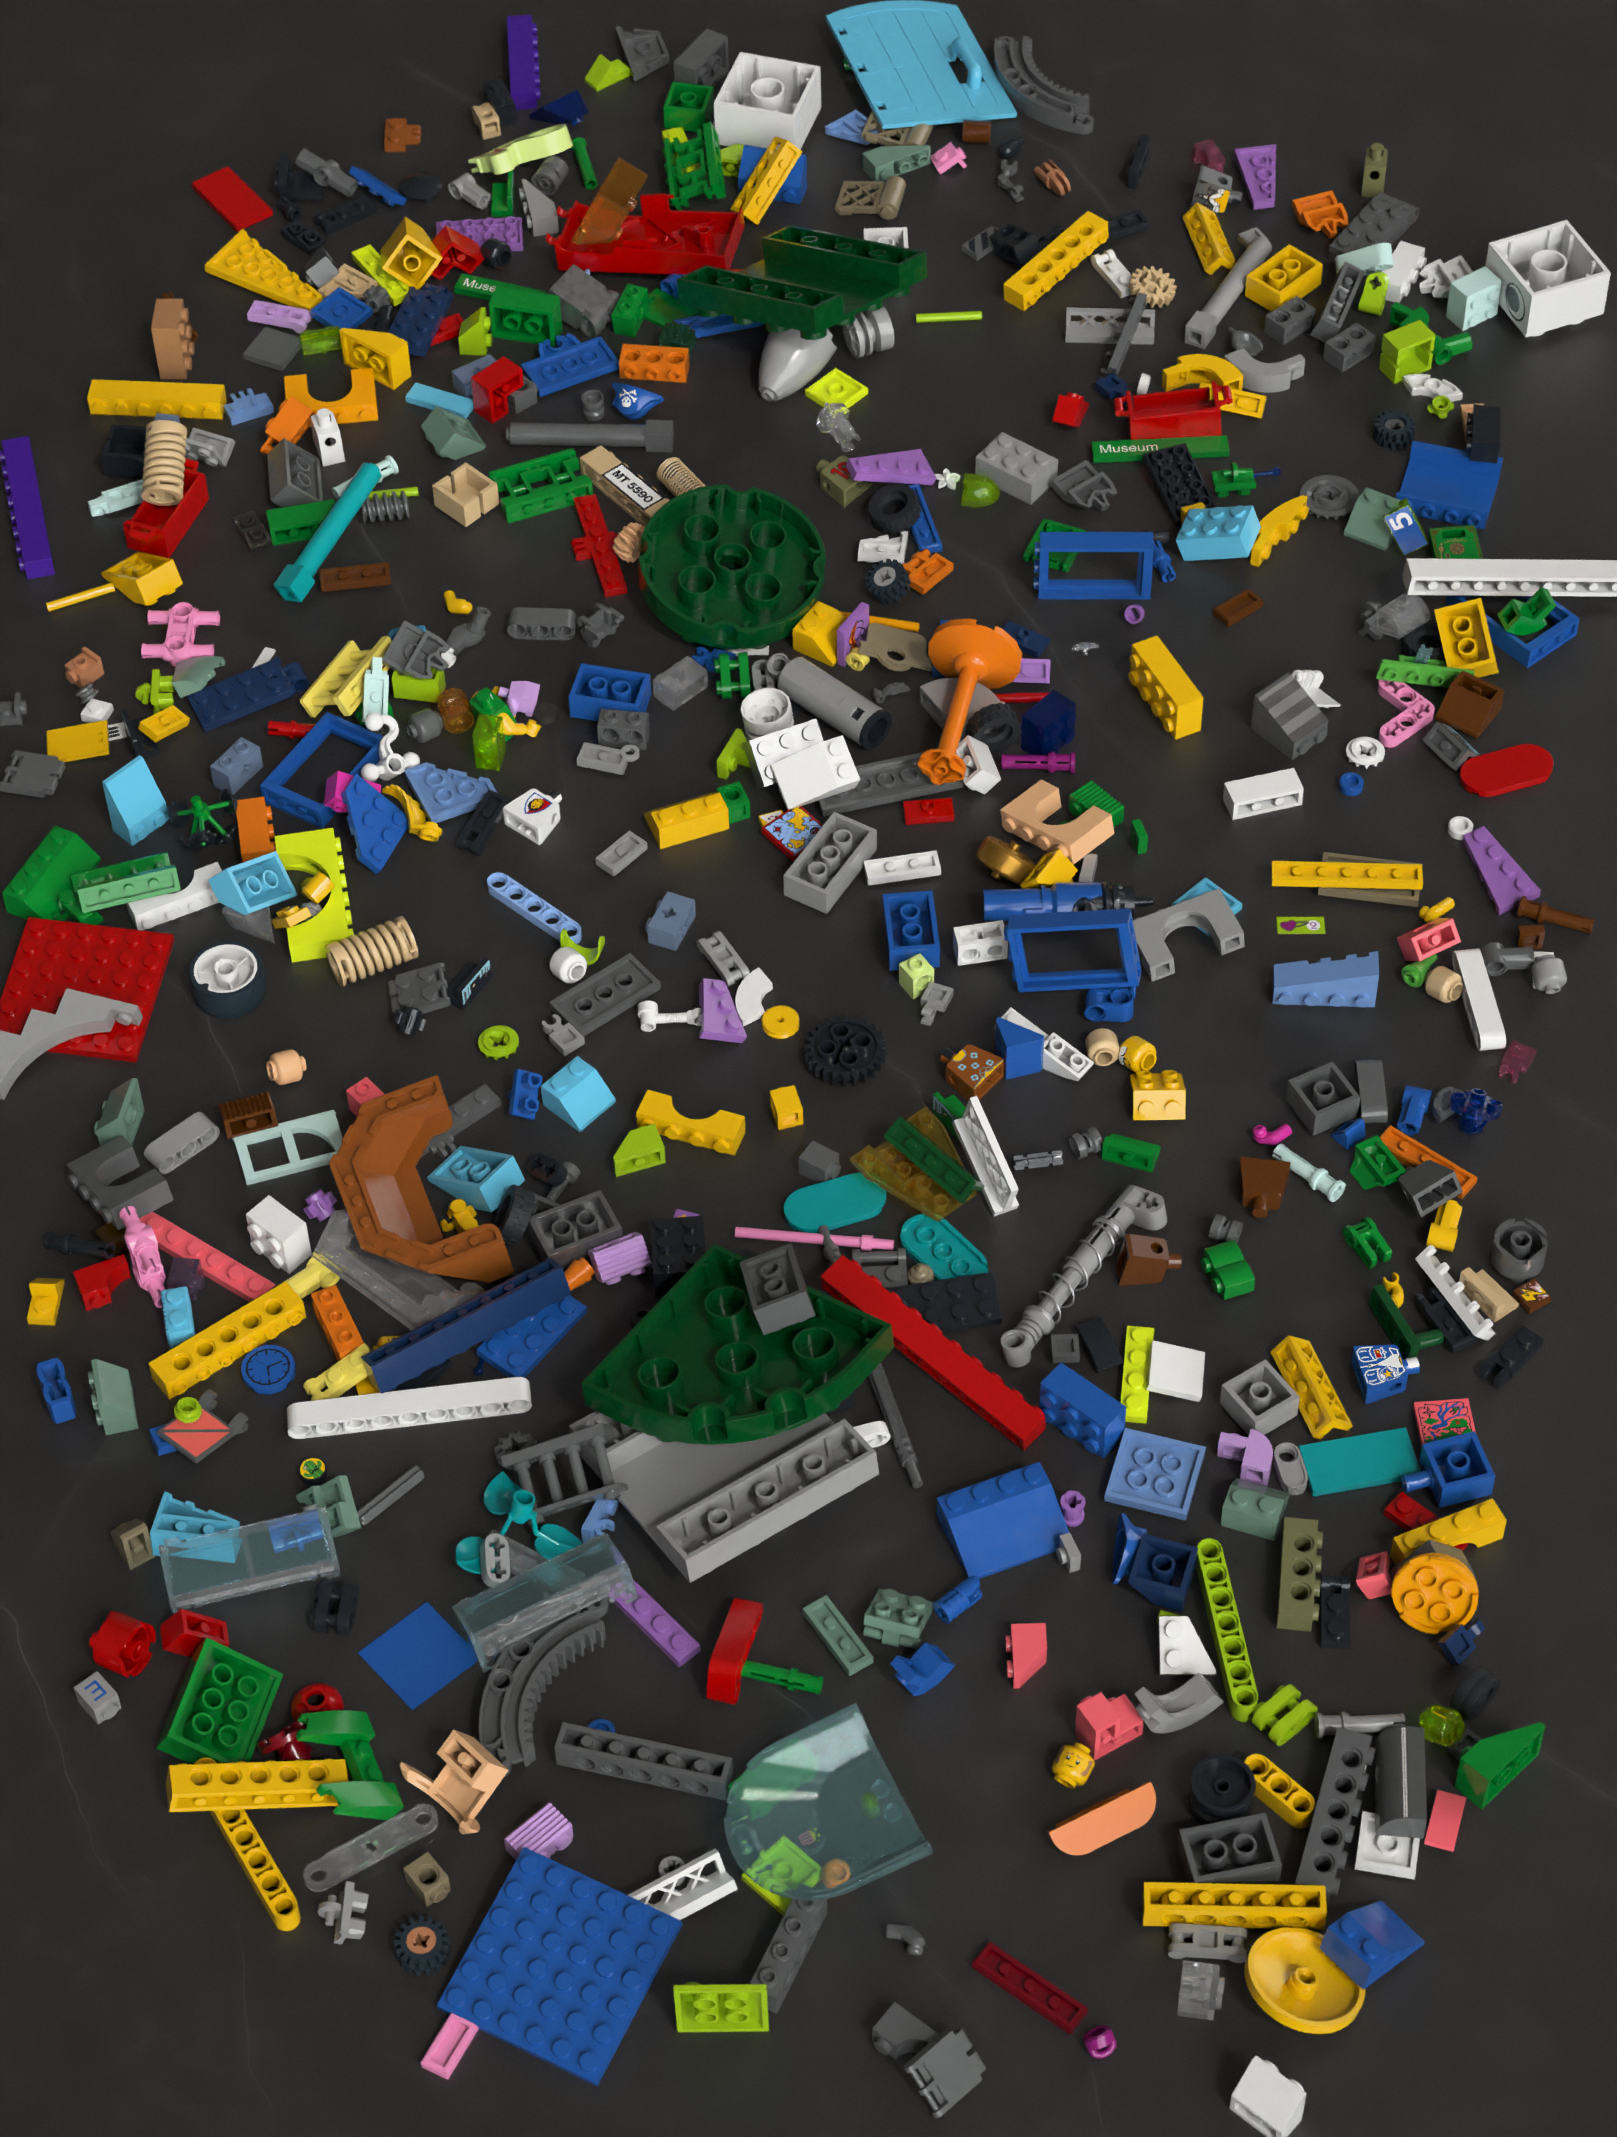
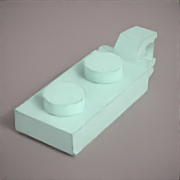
M143 479L103 491L100 497L88 501L89 512L92 517L101 516L104 513H112L142 503L144 501L141 497Z
M372 657L371 669L365 670L362 722H365L366 716L371 712H377L381 715L388 714L389 675H387V671H382L381 657Z

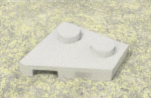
M1159 1616L1160 1675H1196L1198 1673L1201 1675H1216V1669L1188 1616Z

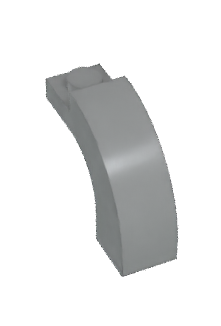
M1244 348L1224 356V360L1232 363L1243 374L1242 387L1251 391L1265 393L1290 389V381L1304 376L1305 358L1301 354L1278 363L1257 361Z
M1200 1673L1196 1674L1180 1688L1165 1695H1154L1145 1687H1142L1135 1693L1141 1702L1135 1708L1152 1732L1160 1734L1178 1731L1190 1726L1207 1716L1224 1702L1211 1683Z

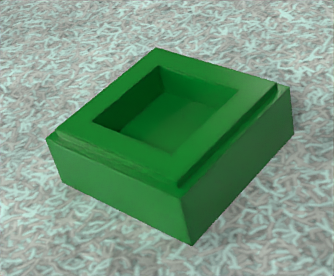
M1140 819L1132 820L1130 838L1137 854H1144L1147 851L1148 845L1147 832Z

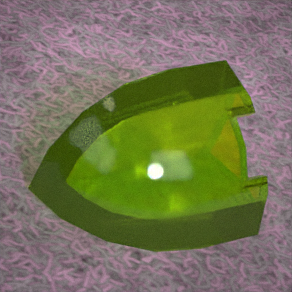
M964 474V491L961 506L984 507L998 500L1000 489L995 481L982 475Z

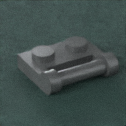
M897 1248V1251L878 1252L852 1250V1259L857 1261L860 1266L861 1263L898 1261V1265L862 1267L867 1275H874L883 1285L882 1287L886 1290L891 1287L908 1285L906 1248Z

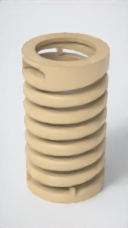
M157 420L146 425L144 473L142 478L143 490L141 497L146 502L154 505L172 506L179 504L183 499V472L185 471L184 464L186 459L184 456L186 455L185 448L187 443L185 440L187 438V428L178 422Z
M403 916L396 917L393 922L386 921L384 925L378 924L375 928H368L366 932H358L357 936L350 935L348 939L343 938L339 943L332 942L325 945L329 965L341 987L346 986L347 980L350 983H355L357 976L360 979H365L366 973L372 976L375 974V969L377 972H383L384 966L390 969L393 967V963L400 965L402 961L408 962L419 956L415 938Z

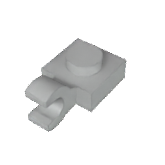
M930 981L921 997L920 1005L924 1006L921 1012L924 1015L921 1024L931 1026L936 1011L945 1012L953 997V988Z

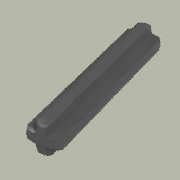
M417 1465L411 1467L357 1510L360 1524H368L424 1479V1472Z

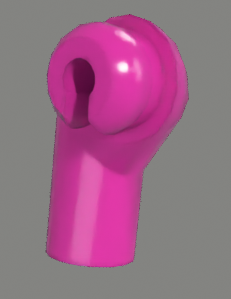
M1287 1124L1281 1125L1273 1132L1267 1131L1266 1127L1262 1125H1257L1252 1130L1253 1139L1259 1144L1277 1145L1292 1134V1130Z

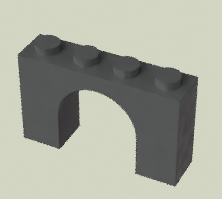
M122 1135L66 1164L70 1173L67 1179L74 1190L78 1188L82 1198L85 1201L89 1200L94 1211H100L107 1224L111 1222L118 1230L125 1227L119 1216V1212L123 1208L126 1209L129 1215L130 1212L127 1206L135 1207L140 1219L174 1200L167 1180L156 1169L126 1184L108 1186L119 1177L140 1167L132 1145Z

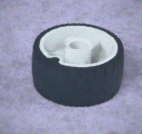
M235 941L214 943L199 951L193 958V961H191L189 968L190 989L196 1005L205 1014L218 1019L242 1017L254 1011L263 1001L266 994L265 969L259 954L247 944Z

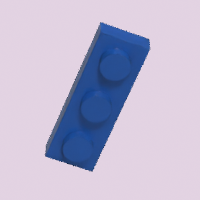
M355 166L351 167L349 174L356 178L355 180L359 182V185L363 187L367 185L370 187L369 192L379 197L382 195L384 197L382 200L392 206L395 203L404 206L407 200L406 197L367 171Z

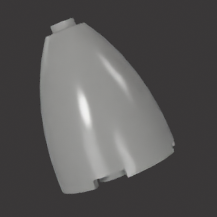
M794 329L785 332H770L766 339L759 365L758 380L762 398L770 402L778 401L797 392L817 376L837 349V346L831 340L833 337L831 332L827 329V336L817 340L802 339L800 331Z

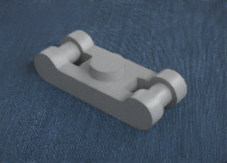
M721 931L713 933L710 938L705 939L703 937L696 941L699 951L706 956L721 976L722 981H725L727 987L735 984V981L738 979L743 980L750 974L746 964ZM732 967L736 969L732 972L729 971V969Z
M1174 1923L1169 1926V1937L1172 1938L1171 1944L1168 1946V1956L1170 1958L1225 1959L1234 1963H1243L1247 1959V1949L1244 1948V1943L1247 1941V1930L1244 1928ZM1193 1938V1943H1184V1939ZM1223 1940L1231 1941L1232 1946H1224Z

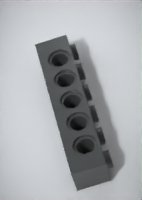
M562 1722L555 1744L557 1765L725 1801L728 1796V1785L733 1779V1760L730 1757Z
M1337 1727L1295 1885L1325 1886L1326 1905H1329L1331 1895L1337 1896L1341 1878H1337L1336 1875L1338 1868L1343 1870L1345 1868L1348 1852L1343 1851L1345 1842L1351 1843L1355 1826L1350 1825L1352 1816L1358 1817L1362 1800L1357 1799L1359 1790L1365 1791L1369 1774L1364 1773L1366 1764L1372 1765L1376 1749L1370 1747L1372 1736ZM1345 1762H1352V1763H1354L1356 1766H1355V1767H1348V1766L1344 1765V1763H1345ZM1344 1787L1348 1789L1349 1792L1341 1793L1337 1790V1788ZM1337 1813L1340 1814L1343 1818L1334 1819L1330 1816V1814ZM1330 1839L1336 1844L1326 1845L1323 1843V1840ZM1322 1865L1327 1867L1329 1870L1326 1872L1318 1871L1315 1867Z

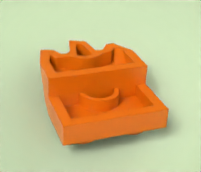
M1332 190L1292 201L1291 205L1299 223L1314 232L1321 229L1328 238H1335L1337 235L1336 226L1343 228L1349 225L1347 212L1343 204L1337 202Z

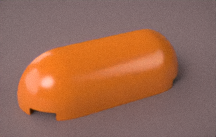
M1146 1782L1131 1791L1126 1789L1055 1825V1829L1047 1831L1050 1839L1058 1849L1067 1854L1084 1855L1143 1826L1153 1815L1156 1806V1794L1151 1782Z

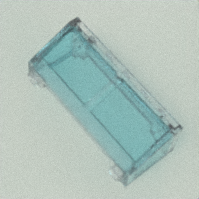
M319 1504L309 1505L302 1508L303 1512L185 1540H181L180 1537L163 1540L164 1544L159 1545L158 1548L172 1613L175 1614L179 1609H190L192 1604H194L196 1609L200 1608L201 1605L311 1579L313 1581L318 1580L319 1574L327 1579L341 1576L326 1507L320 1508Z
M604 1533L600 1536H594L587 1542L471 1598H465L452 1606L465 1638L483 1673L494 1668L496 1655L499 1652L502 1654L506 1645L606 1597L610 1603L616 1601L615 1597H621L625 1604H628L638 1599L630 1568L608 1534Z

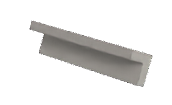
M1067 307L1065 342L1117 344L1118 341L1114 339V335L1116 332L1122 333L1126 322H1117L1115 319L1122 317L1123 314H1130L1131 309ZM1145 309L1142 317H1150V323L1139 322L1131 344L1154 345L1155 310ZM1071 315H1078L1084 319L1081 321H1071ZM1103 316L1105 320L1103 322H1096L1093 318Z

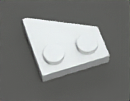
M902 531L901 537L889 539L888 535H883L877 538L860 540L858 561L874 563L883 560L886 563V559L891 561L895 559L898 563L903 564L908 542V531Z

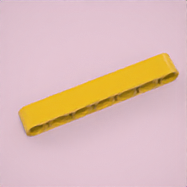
M202 1758L194 1764L216 1763V1761L211 1758ZM245 1810L210 1811L275 1926L282 1931L295 1929L301 1919L297 1900ZM232 1819H238L236 1822L227 1823ZM246 1841H250V1842H251V1843L248 1844V1845L241 1846V1844H242L243 1842H246ZM258 1864H264L261 1868H253ZM270 1887H278L274 1891H267ZM284 1910H291L288 1914H280Z

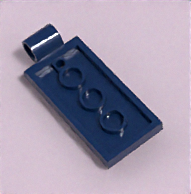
M426 283L422 290L411 286L388 333L404 339L408 343L410 355L425 357L453 301V292H448V287Z
M277 657L187 695L206 733L294 696L295 692L304 691L309 685V680L300 664L293 662L281 668L280 659Z

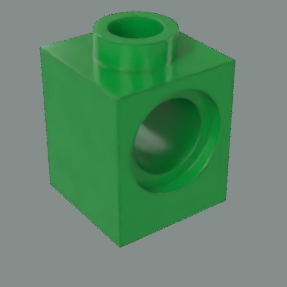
M739 781L716 788L728 807L729 824L751 818L750 800Z

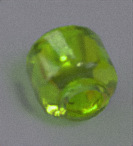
M1434 1704L1424 1711L1419 1719V1726L1424 1728V1738L1428 1741L1443 1746H1450L1459 1741L1463 1736L1465 1724L1457 1710Z

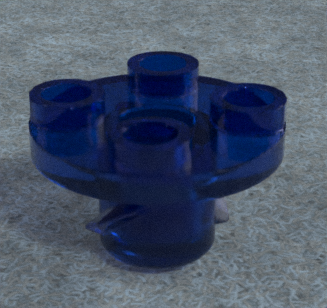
M1475 1088L1471 1092H1452L1449 1106L1455 1113L1461 1115L1459 1122L1460 1130L1466 1134L1478 1135L1483 1132L1484 1126L1488 1121L1495 1120L1501 1116L1503 1103L1486 1096V1091Z

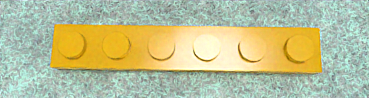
M1272 861L1271 863L1272 886L1422 890L1423 888L1422 864Z

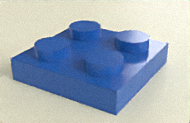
M338 287L310 310L312 318L339 336L341 328H357L373 315L371 307L341 287Z

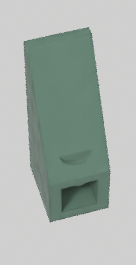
M930 145L881 146L863 153V171L872 181H885L890 176H899L931 164Z

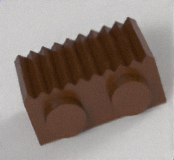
M267 1091L264 1094L250 1095L249 1098L245 1096L244 1099L230 1100L229 1103L225 1102L218 1105L227 1139L278 1127L275 1108Z

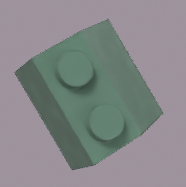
M438 406L434 408L421 425L426 433V439L434 445V451L443 458L449 457L457 460L482 451L487 447L468 419Z
M1366 487L1354 505L1344 531V536L1386 551L1395 537L1385 517L1407 507L1408 503Z
M131 1078L111 1090L108 1100L103 1102L101 1119L97 1120L94 1128L95 1136H98L100 1146L121 1135L131 1145L133 1144L145 1111L137 1078Z
M1236 1478L1229 1487L1222 1508L1221 1526L1275 1541L1290 1493Z

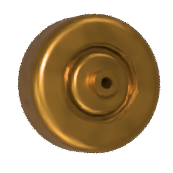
M987 836L976 852L977 858L993 870L991 875L998 880H1001L1003 876L1020 885L1035 867V863L1019 851L1021 846L1014 841L1007 844L998 838Z

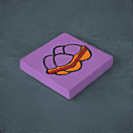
M861 602L837 629V664L843 667L847 665L846 656L854 647H859L858 643L860 640L866 641V632L869 626V605Z

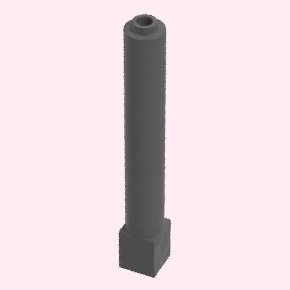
M646 420V424L511 423L510 427L506 428V440L510 441L511 445L595 447L602 445L603 447H646V452H673L674 426L673 420Z

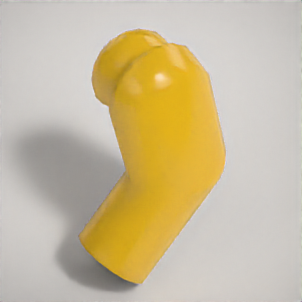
M449 590L443 594L449 612L467 615L472 611V604L464 599H457L453 591Z
M1446 897L1431 908L1423 906L1419 911V917L1427 923L1433 921L1454 908V900Z

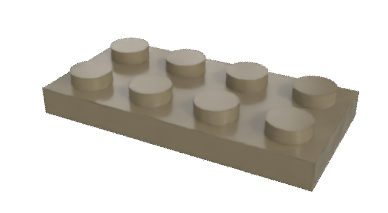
M1323 852L1322 862L1421 864ZM1319 887L1318 895L1411 907H1418L1420 890L1332 887Z

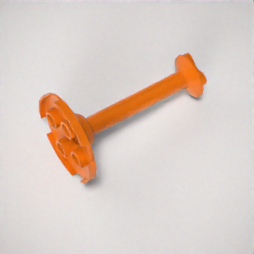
M975 619L950 620L938 626L929 641L928 656L934 667L946 678H958L937 749H929L923 752L917 763L921 771L935 785L964 779L966 765L956 755L977 682L988 689L1001 688L1013 682L1021 670L1022 652L1016 640L1005 630L997 626L993 630L986 626L977 625V620Z

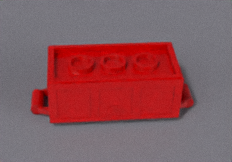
M1211 381L1212 400H1210L1209 387L1133 395V406L1131 393L1126 391V396L1115 398L1113 403L1115 415L1127 417L1130 440L1222 436L1220 406L1231 404L1233 399L1230 386L1216 385V381ZM1218 391H1222L1223 400H1219ZM1123 402H1126L1127 411H1124Z
M185 458L183 499L179 504L160 506L144 500L131 520H126L123 523L127 548L170 558L209 500L205 474L197 472L198 461Z

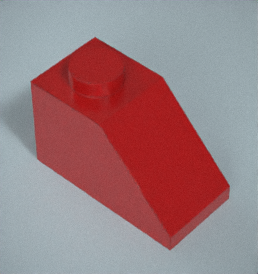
M179 1609L160 1625L163 1650L183 1656H191L206 1638L226 1647L230 1646L227 1624L222 1620Z

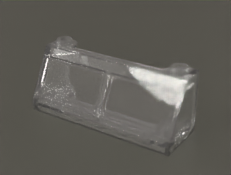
M346 1209L333 1211L312 1254V1257L410 1330L486 1292L473 1282L463 1284L458 1291L437 1274L427 1273L361 1250Z

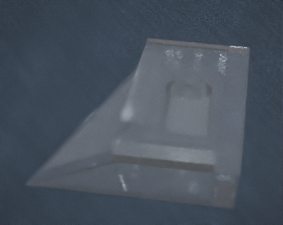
M228 906L222 908V914L232 928L274 943L269 907L248 915H244Z

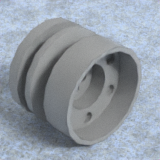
M884 306L874 311H863V313L861 311L855 314V322L842 325L846 345L852 356L856 359L863 357L864 354L866 356L872 354L873 349L876 352H880L894 346V330L889 314Z

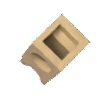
M488 102L480 106H472L473 119L481 131L483 140L501 136L499 117L493 107Z

